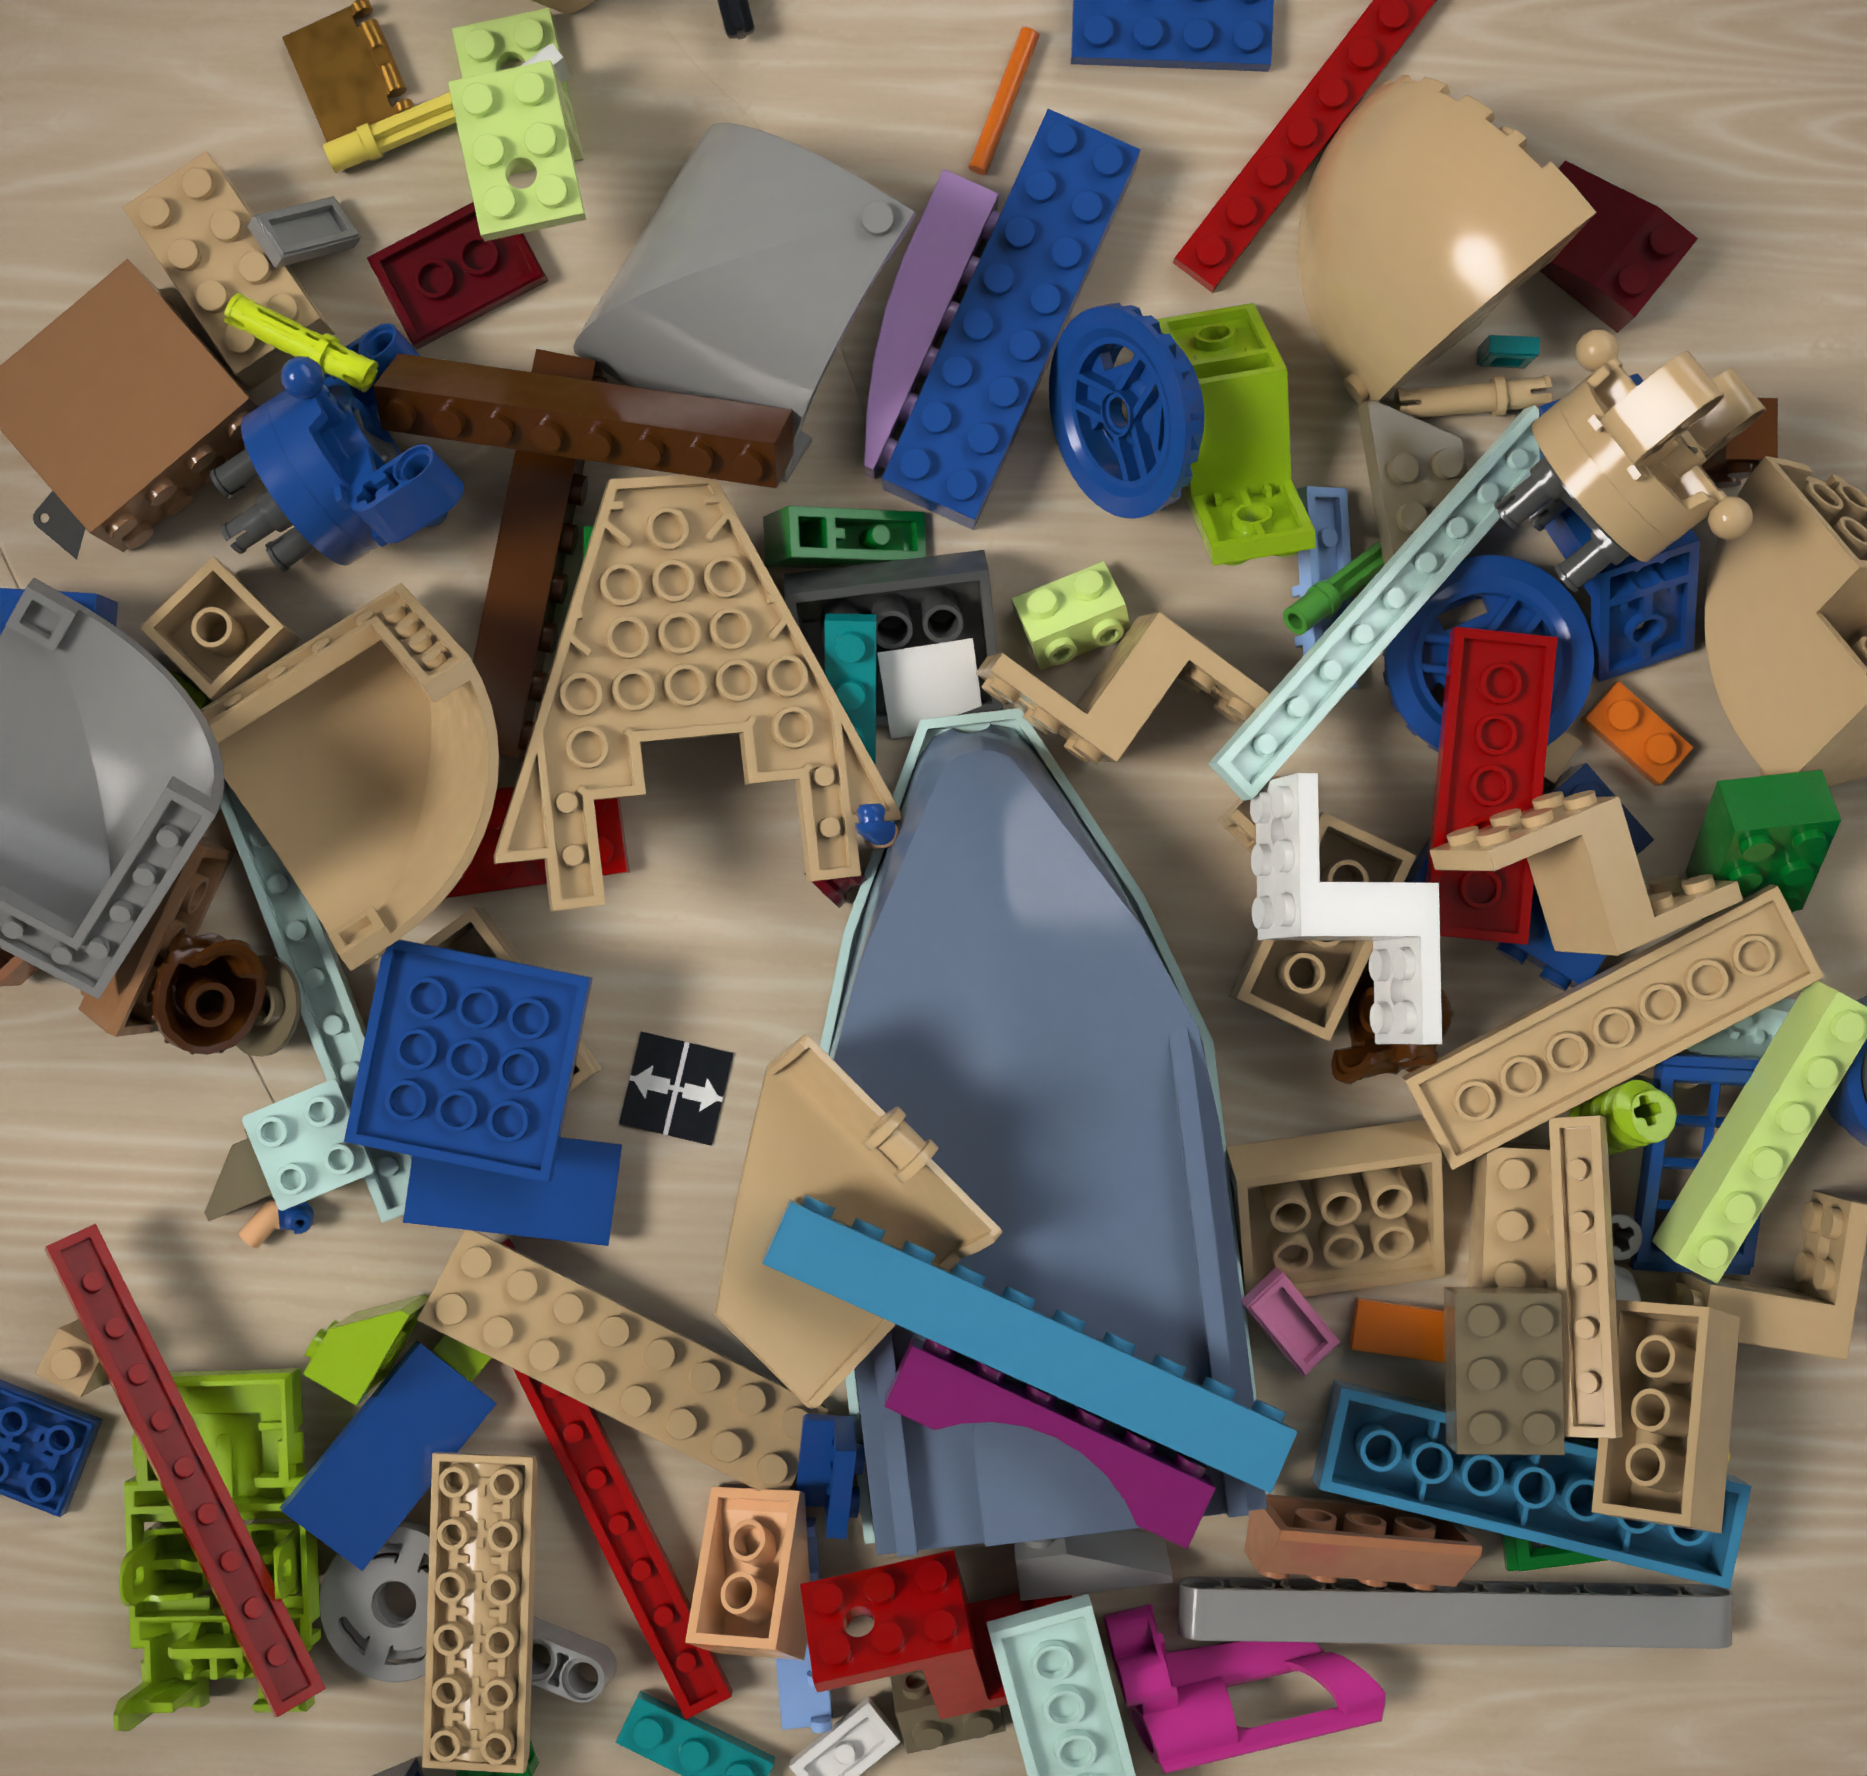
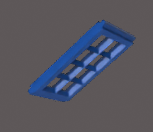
M1678 1053L1655 1065L1652 1085L1666 1093L1671 1099L1674 1083L1711 1085L1707 1116L1677 1115L1675 1126L1705 1128L1701 1157L1714 1138L1715 1128H1720L1726 1118L1717 1117L1721 1085L1745 1086L1761 1058ZM1665 1138L1658 1143L1644 1146L1634 1215V1220L1640 1226L1642 1232V1244L1638 1252L1631 1257L1630 1267L1633 1270L1695 1273L1674 1262L1652 1242L1656 1211L1669 1212L1676 1201L1658 1200L1662 1169L1694 1170L1700 1159L1664 1157ZM1761 1213L1724 1274L1750 1275L1751 1267H1754Z

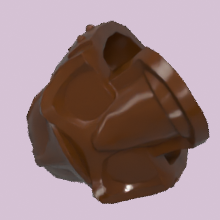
M185 933L179 934L172 940L167 949L165 960L157 968L158 974L154 990L151 991L153 996L152 1019L156 1021L166 1044L170 1043L184 1051H188L191 1055L195 1053L206 1055L213 1053L221 1054L225 1050L234 1047L243 1037L247 1036L257 1016L260 1014L264 995L267 992V984L265 983L267 968L261 964L254 948L245 941L227 940L223 936L214 933L195 937Z
M1367 961L1349 999L1348 1023L1351 1047L1334 1050L1331 1061L1334 1078L1344 1084H1352L1357 1080L1389 1073L1397 1075L1401 1070L1412 1072L1422 1066L1436 1063L1438 1058L1435 1050L1437 1044H1375V1033L1370 1025V1010L1374 1004V981L1370 976L1369 961ZM1441 988L1443 1039L1450 1027L1454 1011L1451 1009V1003L1445 991Z

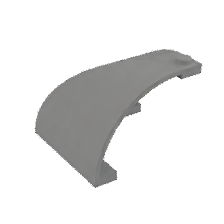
M732 123L710 125L703 133L577 336L573 346L574 352L581 358L596 360L602 371L627 386L792 409L794 454L781 479L787 483L812 442L811 436L801 431V427L823 375L883 265L889 261L915 219V211L842 167L778 136Z
M33 578L25 588L0 635V948L79 990L100 999L217 815L223 798L225 784L224 767L215 737L200 709L187 691L162 664L113 624L59 591Z

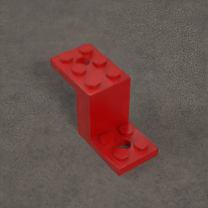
M954 1550L800 1584L813 1684L818 1693L923 1669L940 1720L1008 1705L987 1622L1071 1599L1072 1595L1020 1601V1593L970 1603ZM858 1616H868L874 1620L872 1630L864 1636L853 1637L847 1633L849 1623Z

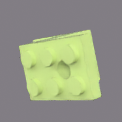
M550 8L452 28L462 79L449 81L448 86L480 235L483 240L489 241L587 220L574 162L583 160V154L567 80L561 84L551 60L500 70L502 65L510 59H519L525 63L552 43L560 52ZM537 170L536 179L531 186L519 189L510 185V175Z

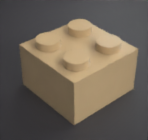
M214 556L139 627L213 701L281 659L300 640L230 568Z

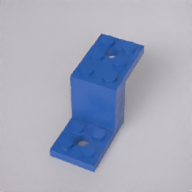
M1638 373L1629 376L1637 386L1644 381ZM1559 400L1539 406V417ZM1539 448L1540 460H1541V459L1544 458V457H1543V455H1542V453H1541V451H1540V448ZM1570 507L1545 526V530L1565 559L1592 539L1590 535L1592 530ZM1692 529L1651 561L1645 563L1630 555L1618 565L1611 563L1583 585L1591 597V636L1594 647L1593 674L1598 682L1694 651L1700 539ZM1644 622L1643 627L1636 629L1640 624Z

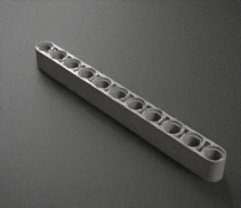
M1188 1577L1179 1581L1178 1634L1187 1639L1200 1641L1718 1649L1727 1648L1732 1645L1733 1593L1726 1588L1703 1584L1460 1581L1456 1587L1437 1586L1436 1590L1422 1591L1414 1589L1406 1583L1388 1582V1585L1385 1587H1373L1365 1585L1357 1579H1339L1336 1583H1323L1311 1578Z

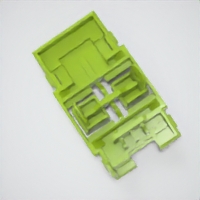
M301 1368L170 1372L238 1512H240L242 1520H253L246 1528L275 1584V1599H282L309 1653L313 1649V1645L321 1639V1629L312 1628V1622L320 1617L317 1537L280 1509L283 1502L309 1472L305 1471L304 1431L299 1430V1426L303 1424ZM135 1432L134 1436H132V1455L136 1476L126 1480L124 1483L126 1555L121 1564L119 1590L122 1603L125 1606H129L131 1649H143V1660L141 1661L142 1683L117 1701L113 1722L114 1730L119 1732L131 1731L153 1713H174L180 1707H205L210 1703L209 1679L255 1678L221 1607H213V1595H199L202 1591L207 1590L210 1585ZM144 1522H156L144 1531ZM258 1684V1700L252 1704V1710L255 1713L272 1712ZM315 1696L288 1712H307L315 1704Z

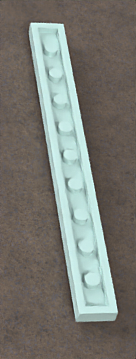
M1535 405L1521 411L1208 763L1242 801L1252 800L1499 520L1501 516L1497 512L1499 510L1495 508L1494 503L1504 498L1531 475L1530 468L1540 461L1539 445L1533 435L1531 426L1539 418V410Z
M224 779L225 784L220 807L279 959L291 968L298 981L301 995L300 1013L327 1081L331 1079H338L351 1107L366 1035V1027L327 931L265 836ZM367 1147L375 1166V1172L364 1178L380 1220L384 1223L404 1215L412 1155Z

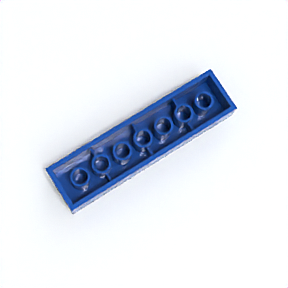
M1047 109L882 476L884 491L969 529H975L1054 353L1058 340L1067 324L1136 170L1141 149L1051 109Z

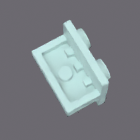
M338 1079L326 1081L249 1113L242 1118L243 1125L277 1208L281 1211L375 1172V1166L367 1146L344 1142L351 1107Z

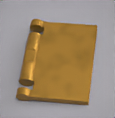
M356 0L351 6L282 37L326 142L356 131V127L365 123L372 125L414 107L411 99H402L396 102L394 106L391 105L389 98L403 95L407 88L378 20L369 19L361 23L360 26L356 23L355 19L367 17L373 12L369 0Z

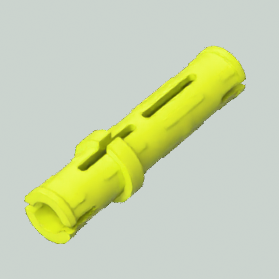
M236 293L228 302L224 312L226 316L224 322L245 331L294 357H310L320 365L324 374L327 373L361 392L369 390L375 381L378 373L377 368L379 367L378 362L341 345L337 337L329 333L321 335L256 303L241 293Z

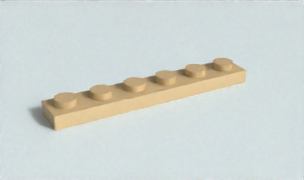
M1604 1116L1549 1118L1557 1292L1562 1293L1564 1437L1623 1438L1607 1118Z

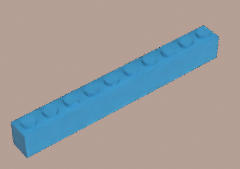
M805 1195L801 1204L789 1199L764 1254L762 1264L1268 1493H1272L1298 1432L1283 1422L1286 1412L1258 1399H1255L1252 1408L1233 1400L1236 1393L1235 1389L1206 1376L1202 1385L1184 1378L1185 1366L1159 1354L1155 1355L1152 1363L1133 1354L1137 1346L1136 1344L1106 1331L1103 1340L1083 1332L1087 1322L1056 1308L1053 1317L1033 1309L1036 1299L1014 1288L1006 1286L1002 1295L983 1286L986 1276L956 1263L952 1272L932 1263L936 1255L934 1252L906 1240L902 1249L882 1241L886 1231L855 1217L852 1226H849L831 1218L835 1208L811 1196Z

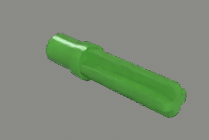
M1380 540L1326 581L1315 583L1306 591L1304 596L1286 608L1283 612V619L1289 630L1298 635L1306 633L1321 620L1329 618L1339 611L1342 602L1369 583L1384 566Z

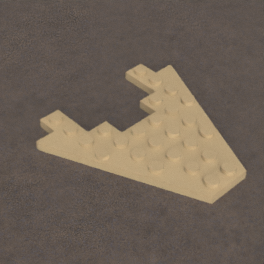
M685 474L609 479L496 846L494 864L544 859L550 911L606 905L594 800L646 795L640 743L739 734L745 785L795 780L807 882L861 876L855 823H859L857 808L863 804L881 803L885 808L884 821L900 820L901 811L719 481Z

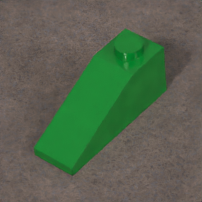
M786 506L763 517L765 567L829 568L927 557L924 512Z

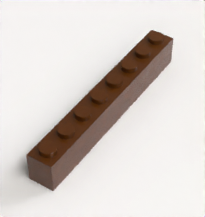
M536 349L531 371L533 373L608 383V379L602 377L603 372L596 360ZM515 450L473 663L483 680L492 705L497 727L499 757L523 761L534 725L533 716L536 702L541 701L547 682L548 673L543 672L546 652H554L559 630L558 624L552 623L556 603H564L568 589V575L562 574L566 554H574L578 539V525L572 524L576 505L583 506L587 495L588 476L582 475L585 460Z
M400 353L396 355L374 384L381 430L770 488L778 487L794 454L792 409Z

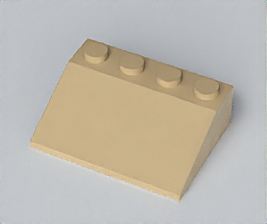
M1424 1119L1226 1146L1244 1296L1275 1267L1288 1277L1303 1297L1445 1278L1442 1152Z

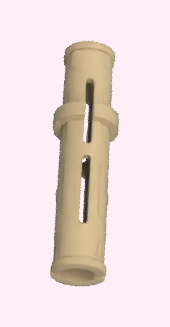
M1549 375L1517 380H1505L1504 376H1493L1490 382L1414 389L1400 388L1395 391V404L1416 403V405L1400 406L1399 409H1396L1416 419L1491 412L1494 417L1504 416L1507 410L1526 409L1534 405L1539 408L1541 405L1552 402V392L1531 394V392L1546 391V388H1552V383Z

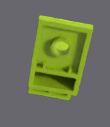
M1249 303L1157 319L1160 323L1161 332L1170 334L1188 357L1201 387L1204 404V432L1199 448L1198 461L1190 465L1193 477L1189 485L1183 487V491L1212 565L1225 564L1234 566L1243 564L1251 559L1274 555L1288 557L1295 555L1299 551L1316 549L1315 529L1291 479L1287 367L1255 304Z

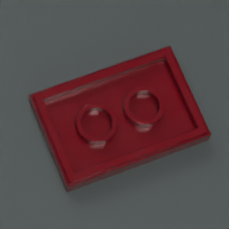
M474 202L367 257L410 342L416 350L548 281L524 233L489 241L483 240L480 235Z

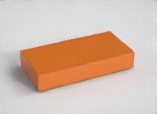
M1355 1297L1349 1348L1357 1351L1445 1363L1444 1309Z

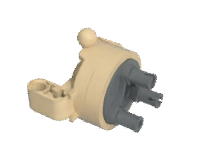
M1603 329L1587 332L1577 343L1576 358L1580 366L1593 373L1532 423L1533 435L1544 458L1530 468L1531 475L1504 498L1494 503L1495 508L1499 510L1497 512L1514 530L1520 528L1521 524L1526 520L1529 523L1534 520L1533 527L1538 531H1542L1547 524L1568 507L1576 512L1592 530L1590 533L1592 539L1562 563H1558L1554 567L1561 580L1573 592L1579 591L1585 583L1611 563L1618 565L1630 555L1645 563L1651 561L1707 516L1708 525L1712 533L1718 538L1733 540L1743 536L1750 529L1753 521L1752 510L1749 504L1742 498L1728 497L1723 490L1718 489L1701 467L1706 460L1752 425L1766 411L1763 404L1733 368L1711 379L1689 351H1684L1669 360L1637 386L1622 368L1623 364L1618 359L1619 344L1616 337Z

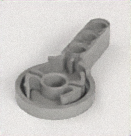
M402 1521L377 1552V1554L398 1553L399 1557L394 1555L374 1557L365 1569L361 1571L337 1553L324 1575L320 1591V1617L326 1637L335 1652L347 1665L369 1678L385 1682H404L425 1676L430 1527L426 1525ZM390 1582H402L412 1590L416 1600V1609L413 1615L407 1617L398 1616L388 1608L385 1601V1591ZM534 1617L533 1644L538 1643L548 1649L551 1663L547 1664L538 1661L532 1652V1685L578 1703H587L597 1698L616 1673L617 1662L610 1648L602 1643ZM348 1632H350V1633L352 1634V1636L354 1637V1639H355L363 1648L366 1649L365 1651H363V1650L353 1641V1639H352L351 1636L348 1634ZM425 1655V1657H424L423 1659H421V1660H411V1661H406V1662H388V1659H391V1660H404V1659H410V1658L418 1659V1658H421V1657H423V1656ZM580 1662L591 1664L598 1673V1682L585 1680L579 1672L578 1664Z

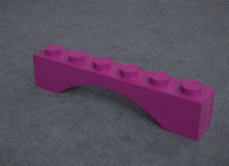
M912 1337L885 1395L884 1407L933 1430L959 1424L996 1422L1024 1426L1053 1436L1082 1453L1108 1477L1125 1500L1137 1526L1188 1549L1216 1489L1210 1476L1205 1474L1207 1469L1205 1464L1180 1452H1177L1173 1459L1156 1451L1157 1443L1129 1429L1122 1435L1105 1427L1107 1422L1105 1418L1078 1406L1073 1412L1056 1404L1055 1400L1057 1397L1029 1384L1022 1388L1005 1380L1007 1374L979 1361H976L975 1365L956 1357V1351L928 1338L924 1342L916 1337Z

